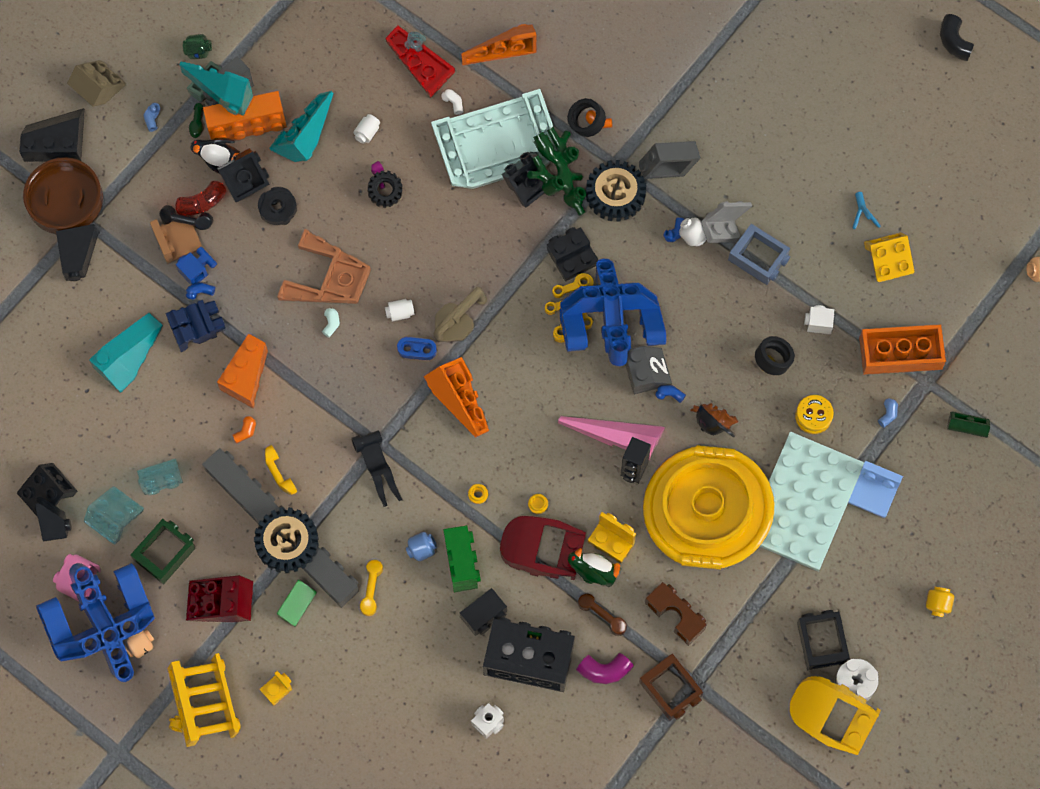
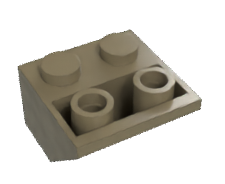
M100 60L76 65L67 82L71 88L93 107L107 103L126 84L118 74L110 70L106 63Z

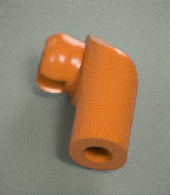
M589 110L586 113L585 118L590 125L595 120L596 112ZM606 118L603 128H611L612 119Z

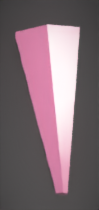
M560 416L558 420L559 424L612 447L615 445L626 450L632 437L651 444L649 460L665 427L565 416Z

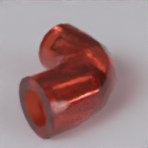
M211 181L206 189L199 194L179 197L175 205L178 215L191 216L210 210L225 196L226 188L219 181Z

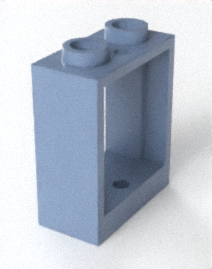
M750 224L729 253L728 261L767 285L770 280L774 281L780 272L778 269L781 265L785 266L789 261L790 248L758 227ZM754 237L780 253L768 271L742 256V253Z

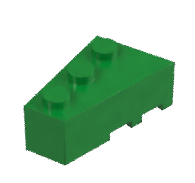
M467 525L443 529L454 593L478 589L477 582H481L479 570H475L474 563L478 562L476 550L472 551L471 543H474L473 532L468 531Z

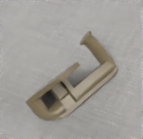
M476 287L459 305L448 303L436 313L434 337L438 342L463 341L473 331L474 322L465 312L475 302L480 305L487 302V297L482 288Z

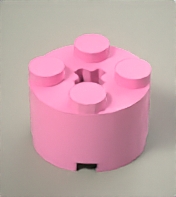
M68 554L64 560L63 567L55 574L53 582L56 583L57 591L79 602L77 595L71 588L72 581L69 575L71 566L76 563H82L92 571V574L100 573V566L79 555ZM80 570L77 573V578L83 577L85 571ZM88 588L84 592V597L91 594L92 588Z

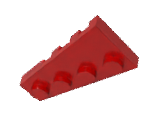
M397 25L386 37L388 45L430 98L455 73L453 66Z

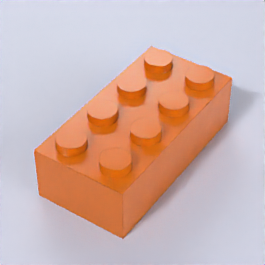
M279 91L253 96L244 116L231 114L220 104L203 107L211 139L224 137L241 140L247 136H259L265 132H277L287 128Z
M941 324L862 329L859 341L863 375L942 370L946 363Z

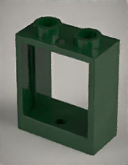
M164 519L155 526L130 554L137 564L163 585L196 549L193 544L194 539L187 533L181 534L178 531L179 527L171 520L167 522ZM166 529L185 545L167 566L161 570L142 554Z

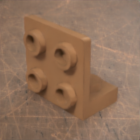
M157 219L150 222L167 264L178 260L190 252L193 254L199 247H202L193 225L178 222L159 225Z

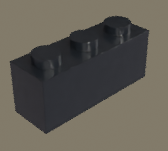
M634 437L631 438L622 458L620 476L625 481L639 484L648 465L651 444Z

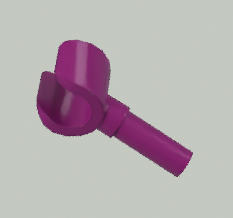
M379 161L371 166L373 175L384 170ZM384 183L379 184L380 189L385 188Z

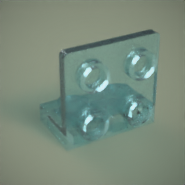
M176 459L137 471L139 476L138 483L145 495H155L162 489H173L183 483Z
M113 486L88 506L84 522L115 545L120 541L123 528L139 516L144 508Z

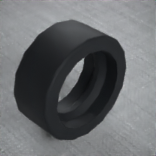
M584 98L571 106L567 119L572 130L580 136L590 137L599 133L604 127L606 115L603 108L597 102ZM591 107L595 109L596 116L593 123L585 128L578 126L579 114L586 108Z
M777 336L765 338L755 351L757 365L761 370L770 375L784 374L794 362L795 354L793 348L787 341ZM771 348L776 350L783 357L784 363L772 361L767 356L765 349Z

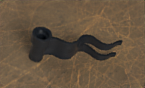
M379 430L361 437L358 435L351 438L356 453H362L383 507L388 505L383 489L382 474L398 501H402L392 471L384 458L379 444L382 442Z

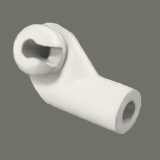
M445 90L441 94L442 100L453 103L454 114H462L461 97L453 90Z

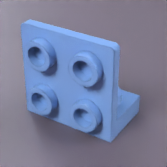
M865 461L848 503L885 518L903 476Z

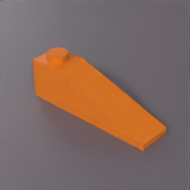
M521 24L518 27H513L461 53L462 65L537 53L536 31L532 24Z

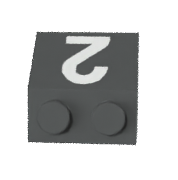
M641 346L629 350L625 366L634 395L655 390L661 385H672L662 348Z

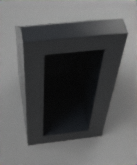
M37 497L35 506L43 542L67 538L69 531H71V521L66 519L65 512L43 497Z

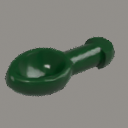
M201 103L194 105V118L189 124V132L193 138H198L203 131V124L201 122L203 105Z

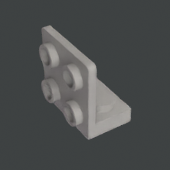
M725 201L720 203L713 212L708 213L706 218L701 221L707 242H737L741 236L735 220L752 207L751 202L743 203V201H738L736 203H729Z

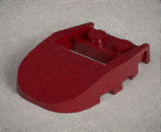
M519 516L511 520L504 529L500 543V555L507 565L517 570L521 569L529 572L530 575L537 577L538 575L548 576L556 579L559 576L571 577V580H575L577 572L568 563V556L579 548L583 549L586 532L555 519ZM544 526L566 531L557 568L535 563Z

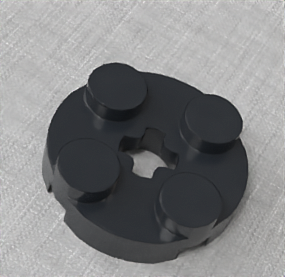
M273 187L271 190L261 194L258 200V210L265 222L272 225H287L296 214L297 203L288 189ZM280 202L282 208L275 210L272 206Z

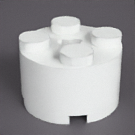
M850 659L839 668L834 678V683L849 687L850 691L868 701L877 689L878 672L867 661ZM854 679L859 680L857 685L853 684Z

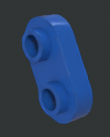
M404 337L397 344L398 353L403 358L430 360L437 353L436 344L430 339ZM405 347H410L411 350H410V351H405L404 348H405ZM425 349L431 350L429 353L423 352Z

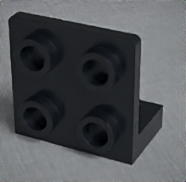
M54 463L38 465L17 491V494L37 516L35 506L37 497H43L56 506L61 499L73 497L78 491Z

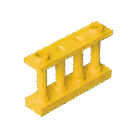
M215 654L210 664L189 668L181 667L180 661L171 662L167 669L186 747L195 746L202 735L229 730L230 738H234L239 733L240 722L235 717L224 674L225 663L220 658V654ZM214 671L216 683L192 688L185 685L184 679L186 676ZM219 691L221 703L195 708L190 705L189 699L191 696ZM224 710L226 722L204 727L195 725V716Z

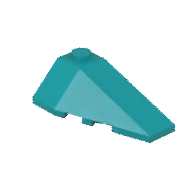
M180 62L179 65L183 75L227 109L228 112L244 116L253 98L249 79L227 71L224 74H220L213 68L206 71L200 65Z
M332 91L319 93L304 109L305 114L295 118L291 122L293 126L287 132L283 130L269 149L293 162L309 160L313 155L312 152L317 147L334 93Z
M147 313L89 359L92 367L121 393L135 380L141 364L144 363L146 355L156 341L163 325L150 313Z

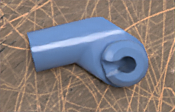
M152 103L143 115L150 132L158 128L155 122L161 109L158 103Z
M888 398L884 401L886 414L878 420V423L883 428L897 418L898 404L894 399Z

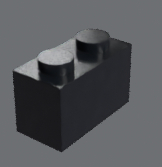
M491 588L462 610L460 618L475 636L479 633L482 635L490 629L489 625L493 623V619L505 618L507 606Z

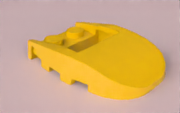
M811 676L802 680L790 701V714L798 727L826 746L855 755L859 754L881 710L879 708L874 710L867 705V700L850 691L849 687L843 684L840 686L832 683L829 679L820 676ZM838 698L858 708L841 741L834 740L821 733Z

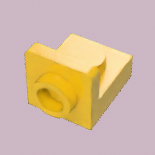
M278 671L274 673L275 676L259 689L273 706L292 690L290 678L285 673L280 674Z

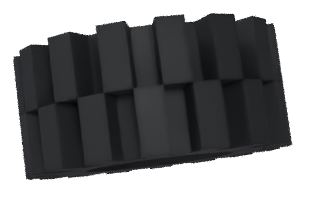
M383 170L381 173H375L370 178L367 192L372 203L375 202L376 206L381 205L383 208H386V206L391 207L401 198L403 186L401 179L397 178L395 173L391 174V171L387 170V172H384ZM383 182L389 183L393 189L392 193L388 196L379 194L377 190L379 184Z

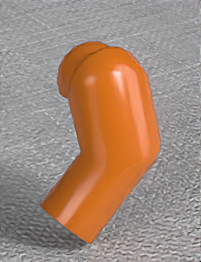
M251 416L245 417L242 430L232 435L236 444L253 436L256 422Z

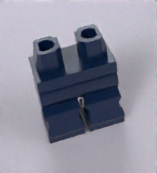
M200 300L197 303L188 305L186 308L181 307L179 310H171L165 313L181 353L188 349L189 342L192 341L196 344L204 343L209 339L216 338V333L225 329L222 317L214 320L210 318L211 315L219 313L215 301L204 304L203 300Z

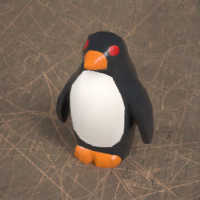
M224 137L211 140H194L190 146L191 151L199 155L207 166L216 173H219L218 167L233 160V157L240 153L236 148L226 144L235 143V141Z

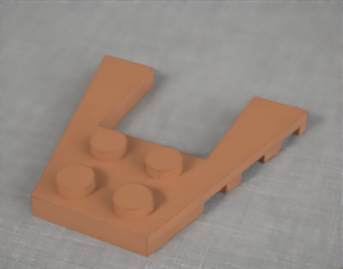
M304 229L298 244L299 249L333 258L320 290L284 280L277 296L278 300L358 304L371 271L370 266L350 254L342 252L338 247L330 245L321 237L313 235L309 230Z

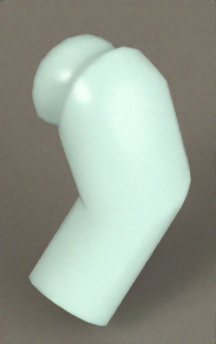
M333 308L326 309L324 313L328 324L322 333L328 338L340 325L338 312Z

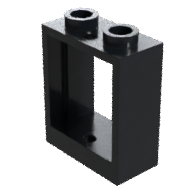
M826 610L821 612L820 615L807 613L798 619L797 625L807 670L842 665L850 660L840 611ZM834 620L841 652L813 657L806 625Z

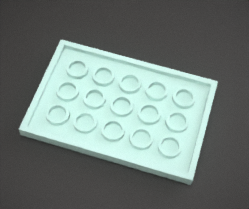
M790 432L769 479L774 496V517L770 531L759 547L819 572L864 462Z

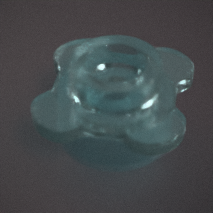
M410 32L404 45L407 49L412 48L419 52L423 49L422 44L426 41V37L418 32Z

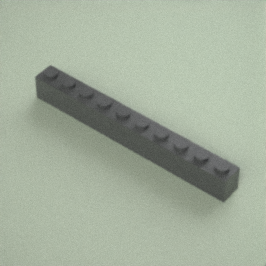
M219 448L202 463L204 470L257 523L260 520L263 521L266 514L269 516L271 511L275 510L277 512L280 511L279 508H283L282 505L278 507L274 503L275 498L268 491L264 493L260 489L262 485L255 478L251 480L247 476L248 471L241 464L237 466L233 462L235 458L228 451L224 452ZM279 530L278 532H276V534H275L274 537H273V540H274L277 544H278V542H277V534H278L279 536H281V533H280L281 530ZM299 534L295 536L297 543L296 546L292 544V551H294L301 542V535ZM282 537L283 543L286 541L291 543L290 537L288 539ZM318 547L316 556L312 557L313 561L307 563L303 570L342 608L359 592L357 586L359 583L352 575L347 576L343 572L345 569L338 561L333 562L329 558L331 555L324 547Z

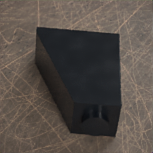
M95 224L56 231L64 278L66 281H78L86 277L98 238Z

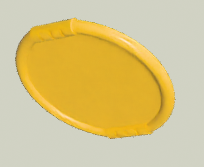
M696 445L674 454L655 471L645 491L643 517L651 539L670 559L681 564V566L721 570L743 561L763 543L773 522L774 496L766 475L746 455L732 448Z

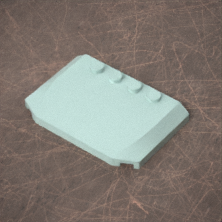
M540 89L524 93L522 97L457 117H446L431 122L452 186L475 189L504 180L501 174L505 172V167L512 163L516 164L520 160L519 157L525 152H533L539 155L546 167L550 161L546 160L539 153L533 138L542 132L548 135L554 150L557 151L547 132L548 129L553 127Z

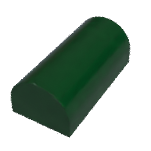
M952 411L949 415L947 430L987 438L990 431V420Z

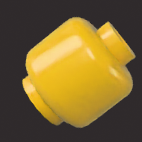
M934 586V589L928 591L926 608L932 611L931 615L944 617V613L949 614L952 612L954 594L950 593L951 589Z

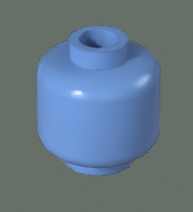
M421 532L408 539L406 551L410 558L414 557V559L420 562L435 555L437 543L432 534Z

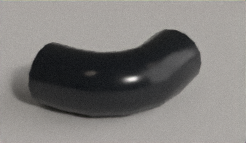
M946 14L940 30L942 44L950 54L968 61L974 44L960 37L961 18L953 14Z

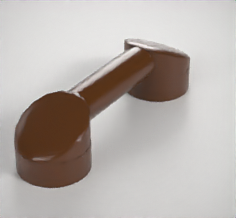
M585 593L579 597V608L583 611L592 610L611 624L610 630L612 634L621 636L626 632L627 625L624 619L620 617L615 618L594 602L593 595Z

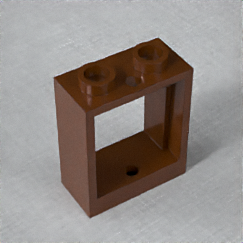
M673 653L640 677L639 683L669 721L673 718L678 720L686 713L684 711L690 705L693 708L702 701L703 691ZM674 666L694 693L671 710L651 683Z

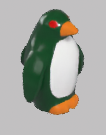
M581 548L569 554L568 563L586 583H597L607 587L614 584L620 571L619 563L613 564L605 556L598 553L583 554L581 553Z

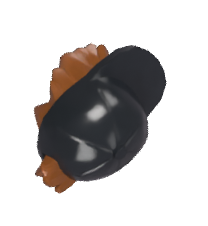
M712 403L708 405L701 404L700 406L694 405L690 409V411L697 413V423L703 432L705 431L714 436L725 431L733 438L735 437L730 428L733 424L738 423L736 416H730L725 409L718 410L716 405L712 408Z

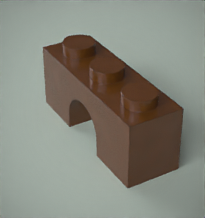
M662 582L645 599V604L658 617L666 611L677 612L681 621L675 627L674 633L689 646L706 629V620L700 613L696 614L690 609V603L684 598L681 600L676 595V590L670 584L666 585Z

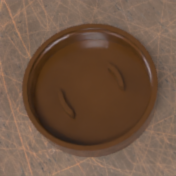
M56 158L41 164L30 174L24 186L23 200L33 222L41 229L56 234V231L90 225L101 210L103 191L97 175L87 164L73 158Z

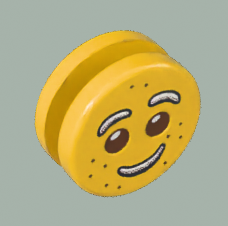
M809 395L803 398L797 406L795 413L796 423L806 433L820 434L827 430L831 424L834 414L833 407L826 398L820 395Z

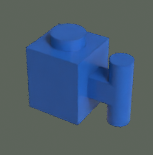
M199 247L196 251L200 256L196 259L190 252L180 257L175 264L178 272L190 285L197 284L208 276L204 267L206 264L211 268L217 265V262L202 247Z

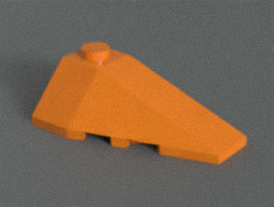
M462 357L443 364L423 376L432 393L475 438L489 431L483 410L478 407L476 398H478L477 391H473L471 381H473L472 375Z

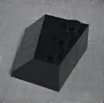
M82 108L26 125L20 137L19 152L23 161L47 162L56 158H73L81 161L85 109Z

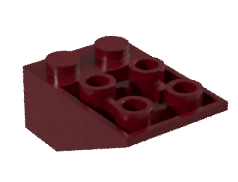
M240 575L189 581L186 621H251L253 581Z

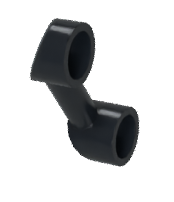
M169 205L162 207L159 212L161 220L166 224L173 221L194 225L199 230H206L213 224V217L206 212L201 213L198 218L176 214L175 209Z

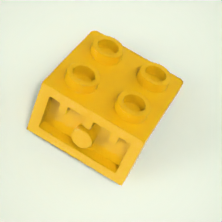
M900 232L864 242L865 249L871 252L877 282L915 272L907 235Z
M601 512L599 524L587 542L622 564L635 544L636 533L628 524L622 525L617 522V518L612 514Z

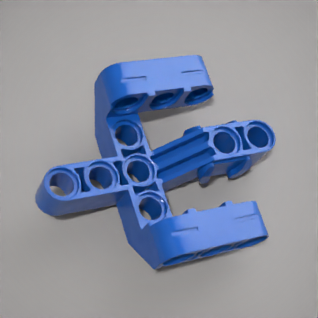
M609 259L597 261L595 286H580L560 302V322L567 352L582 351L588 348L587 333L582 313L603 312L604 326L601 327V333L605 342V351L608 353L611 364L615 366H623L627 363L628 352L631 349V336H627L628 324L623 323V310L639 309V323L643 327V338L646 339L647 346L666 345V330L657 295L640 283L618 284L614 263Z
M76 563L69 570L72 581L71 588L78 597L80 611H85L93 627L73 636L58 599L55 597L36 605L51 647L59 661L85 658L102 650L112 675L121 682H127L133 677L134 671L122 640L142 632L155 619L137 570L131 563L113 571L119 584L117 587L122 592L126 602L124 603L125 608L129 611L112 618L104 603L107 598L105 594H101L98 586L100 584L99 578L96 574H92V571L84 564ZM80 570H84V576L77 578V573ZM88 588H92L91 594L84 597V592ZM130 621L129 628L123 629L124 623ZM107 630H111V635L108 638H104V633ZM92 638L91 645L85 647L86 640ZM118 648L117 655L111 656L112 650ZM125 666V672L118 675L119 669Z

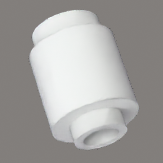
M370 114L363 117L353 132L355 139L363 144L369 143L378 131L380 121Z
M402 299L388 302V307H385L387 319L391 318L392 322L415 315L412 300Z

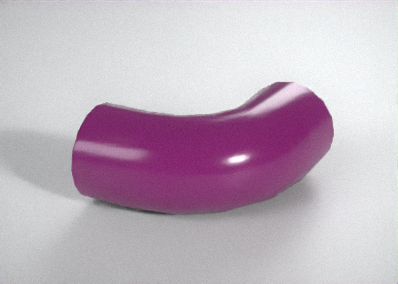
M618 653L611 662L601 664L590 655H587L578 665L576 671L593 683L610 684L619 681L627 675L634 665L621 653Z

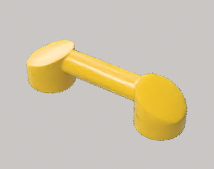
M272 445L266 447V465L279 488L289 495L297 493L291 478L284 481L274 461L279 459Z
M371 560L366 565L369 574L365 598L360 603L361 612L365 616H372L377 610L373 597L376 579L383 572L382 563L378 560Z

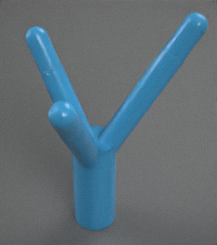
M855 193L858 211L853 229H856L862 212L868 220L871 219L880 228L879 222L866 208L863 193Z

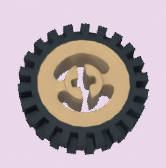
M611 160L607 161V165L601 163L599 169L597 167L593 169V174L590 173L589 180L586 183V200L589 202L590 209L593 208L596 215L600 213V218L602 219L607 216L608 221L616 218V222L621 221L622 217H624V220H627L629 215L635 216L636 211L639 212L641 210V205L645 201V179L641 176L639 169L635 171L634 165L628 167V162L624 161L623 165L620 164V160H616L615 164H612ZM617 182H620L619 190L616 191ZM616 191L614 200H612L613 192Z
M283 507L279 508L280 511H271L269 516L267 514L264 516L263 521L260 520L258 523L259 527L255 530V548L264 565H268V568L271 570L276 569V572L279 573L281 571L290 573L289 571L292 570L297 572L298 568L302 567L304 569L307 563L313 561L312 557L316 556V550L319 546L318 533L312 519H309L306 513L302 514L301 510L297 509L294 511L290 507H288V510H284ZM281 530V536L277 534L278 545L273 546L272 539L276 532ZM299 534L301 535V542L299 546L294 551H292V544L296 546L297 543L295 536ZM282 537L285 539H288L290 537L291 543H289L288 541L283 543Z

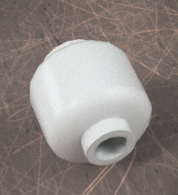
M686 218L682 221L679 235L689 246H700L707 240L702 223L698 218Z

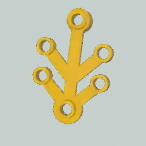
M581 273L576 276L573 283L565 286H554L552 294L555 298H561L565 293L575 291L580 286H593V278L589 274ZM586 280L587 284H581L580 281ZM560 289L562 292L556 294L555 290ZM561 301L546 303V314L553 315L556 311H559ZM553 306L554 310L549 311L547 307ZM582 313L583 320L590 322L589 325H585V329L588 330L592 327L593 320L587 313ZM560 324V326L555 327L553 330V338L556 342L563 343L565 342L564 336L557 333L559 330H562Z

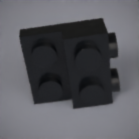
M250 148L233 157V160L217 168L236 203L270 185L267 180L269 174L264 167L261 169L258 163L261 161L256 151L253 152Z
M533 152L523 153L516 164L507 165L504 169L505 172L501 174L509 188L514 191L525 208L544 194L542 189L543 182L539 179H529L527 176L528 171H537L532 158L538 155Z
M572 227L565 232L566 235L560 238L559 236H554L547 244V252L565 282L592 269L598 261L590 246V241L581 227L578 229Z

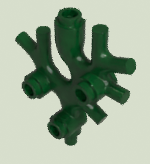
M552 127L547 132L557 151L554 150L548 135H545L544 132L533 138L539 153L556 166L557 175H551L547 171L538 155L532 158L537 171H528L527 176L529 179L541 180L543 182L542 189L548 196L563 190L564 202L572 209L575 208L580 216L585 213L581 204L585 199L586 192L582 187H574L573 181H581L583 176L581 173H573L568 167L570 163L577 160L579 150L575 147H566V143L571 136L569 131H564L562 136L559 137L554 127Z

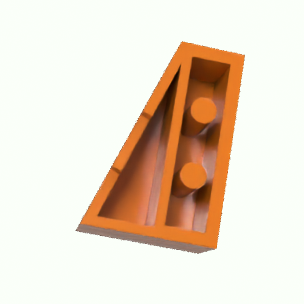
M248 334L217 381L221 391L254 408V401L268 352L266 343Z

